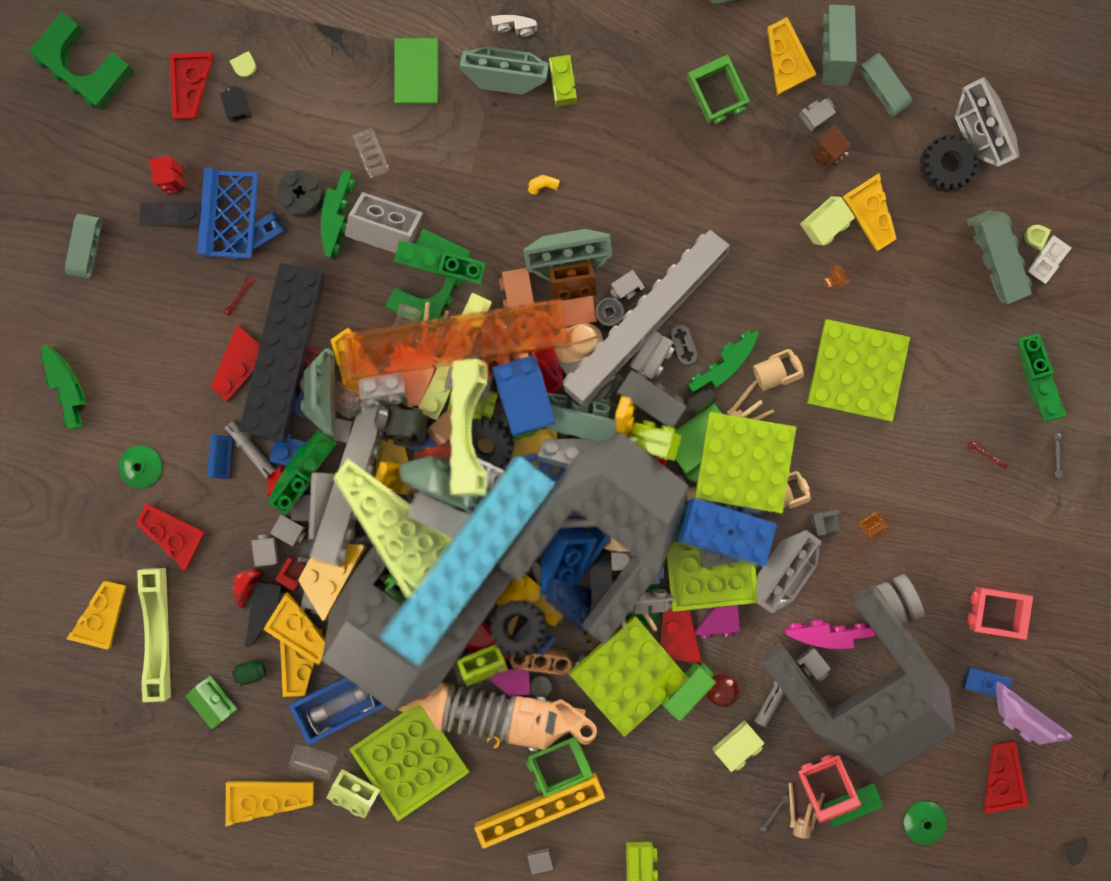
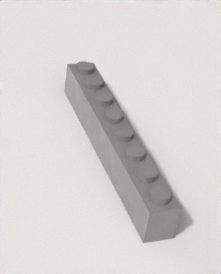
M361 401L339 469L348 459L370 476H374V464L376 458H379L381 454L380 445L382 442V429L374 427V418L378 407L365 409ZM334 482L310 557L317 562L341 568L342 563L348 557V544L354 538V526L358 518L336 482Z

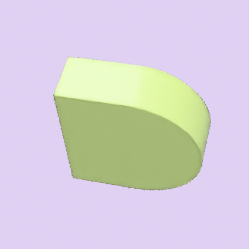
M249 51L230 60L233 69L242 78H249L256 71L255 61Z
M1033 225L1025 231L1024 240L1029 246L1041 251L1051 230L1041 225Z

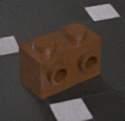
M833 126L817 140L810 150L816 155L814 157L821 166L825 165L828 169L832 164L836 167L849 154L847 150L851 144Z
M592 262L549 268L554 302L597 295Z

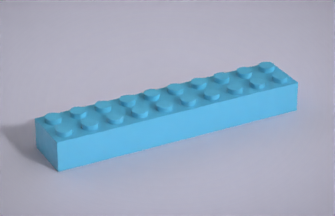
M515 456L379 635L381 639L419 666L555 483L522 457Z

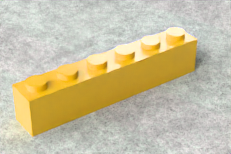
M594 773L593 777L545 797L543 794L480 820L475 824V831L484 849L605 799L604 791L597 774Z

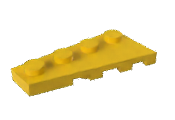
M314 781L226 782V826L314 804Z

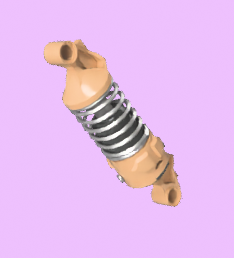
M443 681L438 688L398 709L401 712H406L416 706H421L437 731L443 730V732L446 730L450 732L454 718L459 719L458 733L461 734L464 721L468 720L470 721L469 736L473 734L474 729L479 731L478 736L480 738L483 737V733L489 735L490 740L495 736L499 737V740L502 742L505 738L506 743L526 746L531 751H537V749L545 750L566 733H571L584 745L590 744L594 741L597 733L595 725L585 717L586 710L573 708L569 703L561 699L555 702H548L544 697L531 699L513 696L511 699H507L505 694H502L501 697H496L495 692L486 697V692L482 690L476 700L475 689H470L466 697V691L463 686L459 688L455 697L454 685ZM583 728H588L592 731V736L585 738L581 735L580 731Z

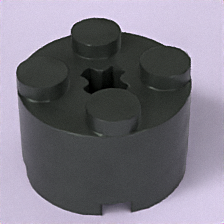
M302 170L287 172L279 182L277 189L280 204L293 216L307 218L315 214L323 206L324 190L319 181L309 172ZM301 190H303L305 192V195H301L299 198L297 194L301 193Z
M390 405L388 406L387 421L381 432V439L385 442H388V439L394 440V445L416 448L418 443L424 446L428 418L422 415L423 410L410 408L409 410H403L398 406Z

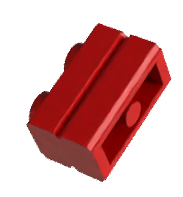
M165 156L149 160L150 169L153 172L151 174L152 182L161 191H165L166 195L179 194V190L185 188L184 178L181 177L183 176L182 166L173 158Z

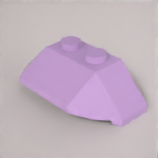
M999 681L996 682L998 713L1004 718L1003 723L1012 730L1015 728L1020 730L1021 733L1019 735L1028 742L1034 740L1041 745L1066 741L1073 737L1064 728Z

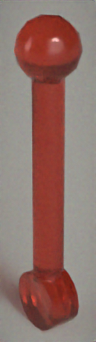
M251 277L245 278L244 286L231 305L225 308L224 313L230 316L233 313L232 309L247 287L254 283Z
M971 441L968 444L971 450L975 449L1001 468L1007 469L1008 465L978 447L976 442Z

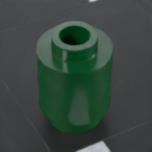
M255 659L235 665L232 675L235 683L244 686L261 681L263 677H266V671L262 660L256 661Z

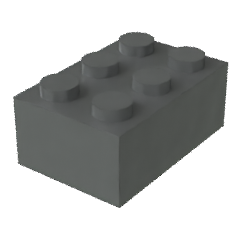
M631 370L616 392V395L620 398L631 399L639 411L660 425L673 428L686 409V406L683 405L685 401L675 394L670 396L665 393L666 388L655 382L652 384L647 381L648 376L637 370L634 372Z

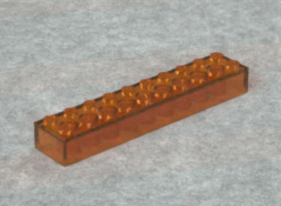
M561 299L343 334L348 378L353 380L453 365L454 361L487 360L570 347L564 304Z

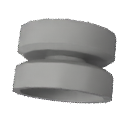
M902 574L893 578L892 586L886 582L875 586L904 627L907 625V618L912 622H916L925 617L918 594L906 575Z

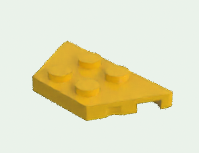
M348 544V557L342 563L341 568L317 562L310 557L298 581L322 620H328L330 610L348 583L367 546Z

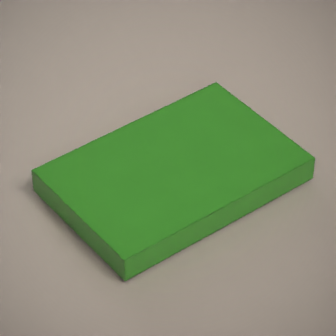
M395 38V104H438V38Z
M715 404L709 406L674 432L681 435L675 460L686 475L700 467L709 412L722 414Z

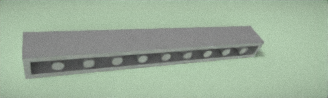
M711 230L705 235L701 234L695 242L696 245L691 250L687 249L682 254L677 265L673 264L668 269L667 275L662 280L659 279L655 282L652 291L640 298L637 303L638 306L633 311L629 310L624 315L623 322L619 326L615 325L609 331L604 342L600 341L594 347V352L589 357L586 356L581 360L579 368L574 373L571 372L566 376L563 384L565 392L581 406L585 407L727 257L730 247L728 243Z

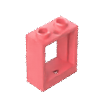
M975 587V591L971 594L972 613H969L967 618L969 629L975 632L1027 640L1033 596ZM986 595L1017 599L1012 631L981 626Z
M833 754L821 758L822 762L813 765V762L805 764L798 771V776L810 803L813 805L812 808L819 824L858 809L861 806L839 755L835 757ZM836 766L850 799L821 811L806 777Z

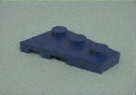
M557 579L549 580L546 601L578 629H584L582 624L590 614L591 590Z

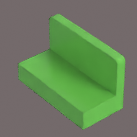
M211 676L207 677L185 695L211 729L215 728L237 710Z

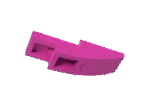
M812 620L810 625L802 626L798 622L790 623L788 628H783V632L798 641L832 649L854 648L853 639L875 636L874 629L870 625L867 626V623H856L853 628H846L845 625L832 627L833 630H830V625L826 622L823 623V620Z

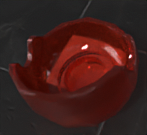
M715 675L713 679L716 683L707 691V698L718 707L733 705L738 700L740 694L738 682L729 675Z

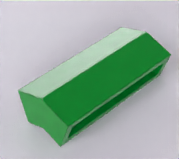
M874 783L855 791L861 803L860 808L829 820L833 828L883 808ZM846 794L824 803L823 807L824 809L830 808L849 800L850 797Z

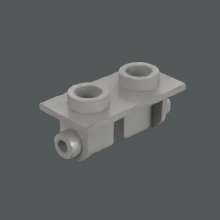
M656 589L654 592L649 593L644 592L629 613L633 615L647 614L648 606H651L652 613L667 612L672 607L671 601L674 600V597L663 589Z

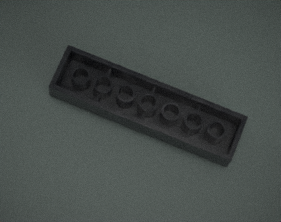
M284 263L279 264L239 427V432L243 435L286 444L326 279L321 271Z

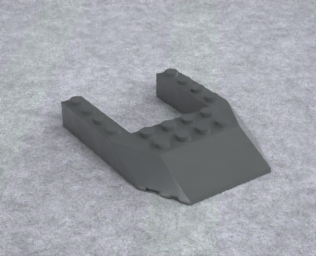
M622 433L576 456L496 562L501 569L519 581L571 511L575 509L634 554L582 624V627L604 644L659 573L679 533L688 485Z
M373 546L353 573L330 610L322 661L393 711L438 688L514 579V577L501 569L497 563L447 634L441 635L420 665L417 666L379 636L402 605L375 587L388 567L376 547Z
M871 584L854 595L855 605L901 665L900 667L831 709L781 643L763 653V665L813 731L839 756L883 777L954 734L955 726L948 684L874 585Z

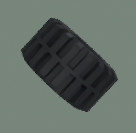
M524 600L509 601L510 603L502 604V607L494 612L496 615L490 621L493 622L492 626H490L492 641H495L496 647L505 654L518 657L530 656L533 652L539 651L541 649L540 646L545 644V637L549 632L547 630L548 621L545 620V614L540 611V608ZM518 615L527 617L531 623L529 636L521 642L512 640L508 634L509 622Z

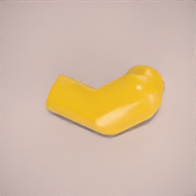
M540 175L530 180L528 191L536 195L543 187L557 190L560 180Z

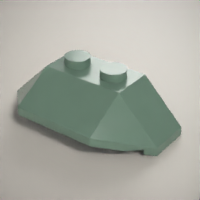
M488 46L471 51H463L460 62V70L480 89L521 95L546 82L549 63L543 62L540 58L529 52Z
M589 229L542 236L523 249L527 271L533 272L549 282V268L592 262L595 273L607 259L613 256L610 234Z
M328 348L324 349L304 370V378L301 379V389L304 391V399L301 400V410L327 436L334 439L336 438L335 355Z
M429 456L404 463L400 466L401 480L406 483L409 482L413 487L426 494L465 510L473 511L480 503L478 496L460 497L451 494L450 480L452 478V468L450 463L444 458Z

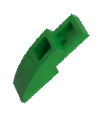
M344 170L337 189L327 188L322 208V242L325 255L331 260L339 255L342 247L340 240L342 235L345 236L347 219L341 215V212L345 213L348 206L346 198L349 192L352 193L356 182L353 180L354 176L352 173Z
M401 240L398 242L394 263L475 284H481L486 264Z
M748 330L739 336L741 341L734 345L730 342L720 348L722 353L718 356L722 363L720 364L716 361L707 367L709 372L703 376L699 372L690 378L689 381L691 383L687 385L690 392L693 393L708 382L711 383L713 388H716L734 374L746 360L755 345L759 335L757 330L753 333Z
M1040 334L1018 339L1021 363L1034 406L1037 405L1043 424L1065 418L1066 413L1052 378L1054 372Z
M41 346L40 360L46 369V374L44 375L45 382L50 389L59 390L60 392L58 393V401L60 405H63V423L67 426L68 430L81 429L83 425L79 407L86 406L87 404L80 383L68 363L52 347Z
M318 429L306 446L304 444L300 446L284 469L271 493L268 505L286 516L311 484L312 473H315L337 443Z

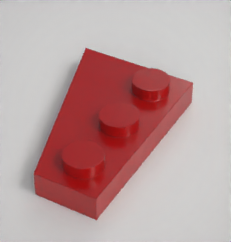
M213 52L170 54L172 117L174 120H192L197 118L214 58Z
M239 325L236 326L210 387L226 402H229L252 376L260 346Z
M145 504L136 522L154 542H157L165 550V553L170 558L172 557L184 571H187L205 531L149 504Z
M254 568L244 571L242 574L239 573L233 582L235 587L232 591L236 606L243 609L254 590L255 582L260 580L264 571Z
M671 608L667 612H662L659 643L672 660L702 663L690 610L672 612Z
M1010 740L992 744L983 812L988 814L1028 806L1016 741Z

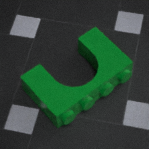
M61 11L29 52L35 56L33 61L43 69L47 66L52 70L49 74L59 82L64 79L69 83L66 87L75 95H78L80 92L85 96L83 101L94 109L97 106L103 110L134 70L116 54L111 52L94 73L87 76L72 75L67 67V55L85 30Z
M425 229L422 230L415 244L473 259L470 257L471 252ZM445 277L442 290L437 295L427 299L417 298L394 288L385 307L423 326L425 303L429 302L428 329L434 331L436 327L440 328L444 320L442 314L445 308H450L454 299L451 295L455 288L459 289L462 281Z

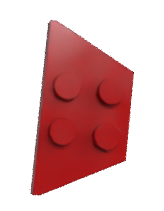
M549 338L530 356L535 355L546 392L554 394L563 386L565 378L553 342ZM496 388L492 390L493 392L498 393Z

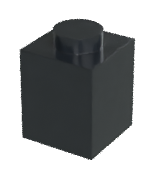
M229 87L225 89V92L220 93L226 116L231 123L252 117L246 94L241 87Z

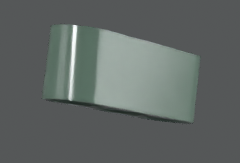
M879 53L859 66L862 76L891 116L896 117L913 105L911 96Z
M84 214L76 215L65 262L66 275L90 278L101 232V218Z

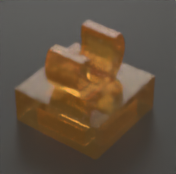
M840 264L829 269L832 276L823 280L827 287L837 283L841 288L850 283Z
M877 512L857 522L860 529L872 541H876L874 536L879 533L883 536L886 535L885 530L888 526Z

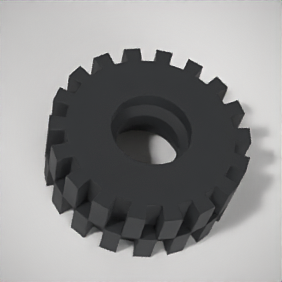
M949 134L942 138H937L922 153L923 157L920 159V163H922L920 172H924L922 176L924 180L928 179L929 183L927 185L930 187L934 185L937 191L941 189L944 192L956 191L974 178L973 175L978 170L976 166L979 165V160L975 159L978 153L977 150L972 151L971 148L974 147L972 143L969 145L966 143L968 139L964 137L958 139L959 135L950 137ZM952 155L957 159L958 165L954 171H947L942 167L944 156Z
M482 416L481 420L474 418L471 426V437L476 457L503 470L504 465L507 466L511 459L515 443L513 442L514 436H512V433H509V426L504 428V422L500 420L497 423L495 422L496 417L492 416L490 420H487V416ZM482 439L489 440L494 444V450L491 453L481 452L477 447V443Z

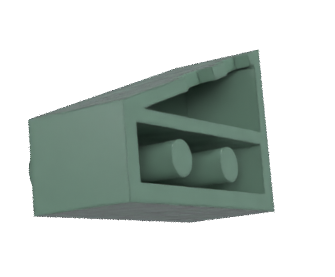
M829 5L827 13H823L822 27H825V32H823L822 45H824L822 85L848 86L856 64L855 6Z

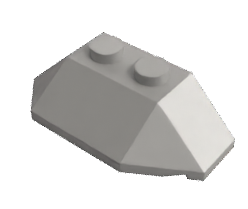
M985 77L963 87L955 119L963 137L968 139L966 143L974 145L971 148L973 152L977 150L978 155L975 158L998 167L1018 158L1019 151L1016 134L999 96Z
M803 531L781 540L768 559L766 566L757 575V603L773 614L777 609L793 602L817 567L819 547H821L822 541L808 531Z

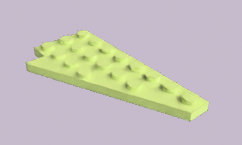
M347 459L333 479L404 595L408 598L453 538L405 516L410 506L409 503Z

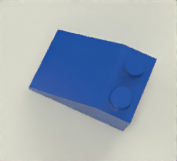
M535 355L492 367L495 383L512 436L555 424Z
M586 527L559 528L543 548L541 565L542 596H546L549 580L557 579L573 585H579L597 541V537Z

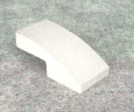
M1052 235L1028 269V272L1046 284L1059 268L1058 265L1070 251L1071 247Z

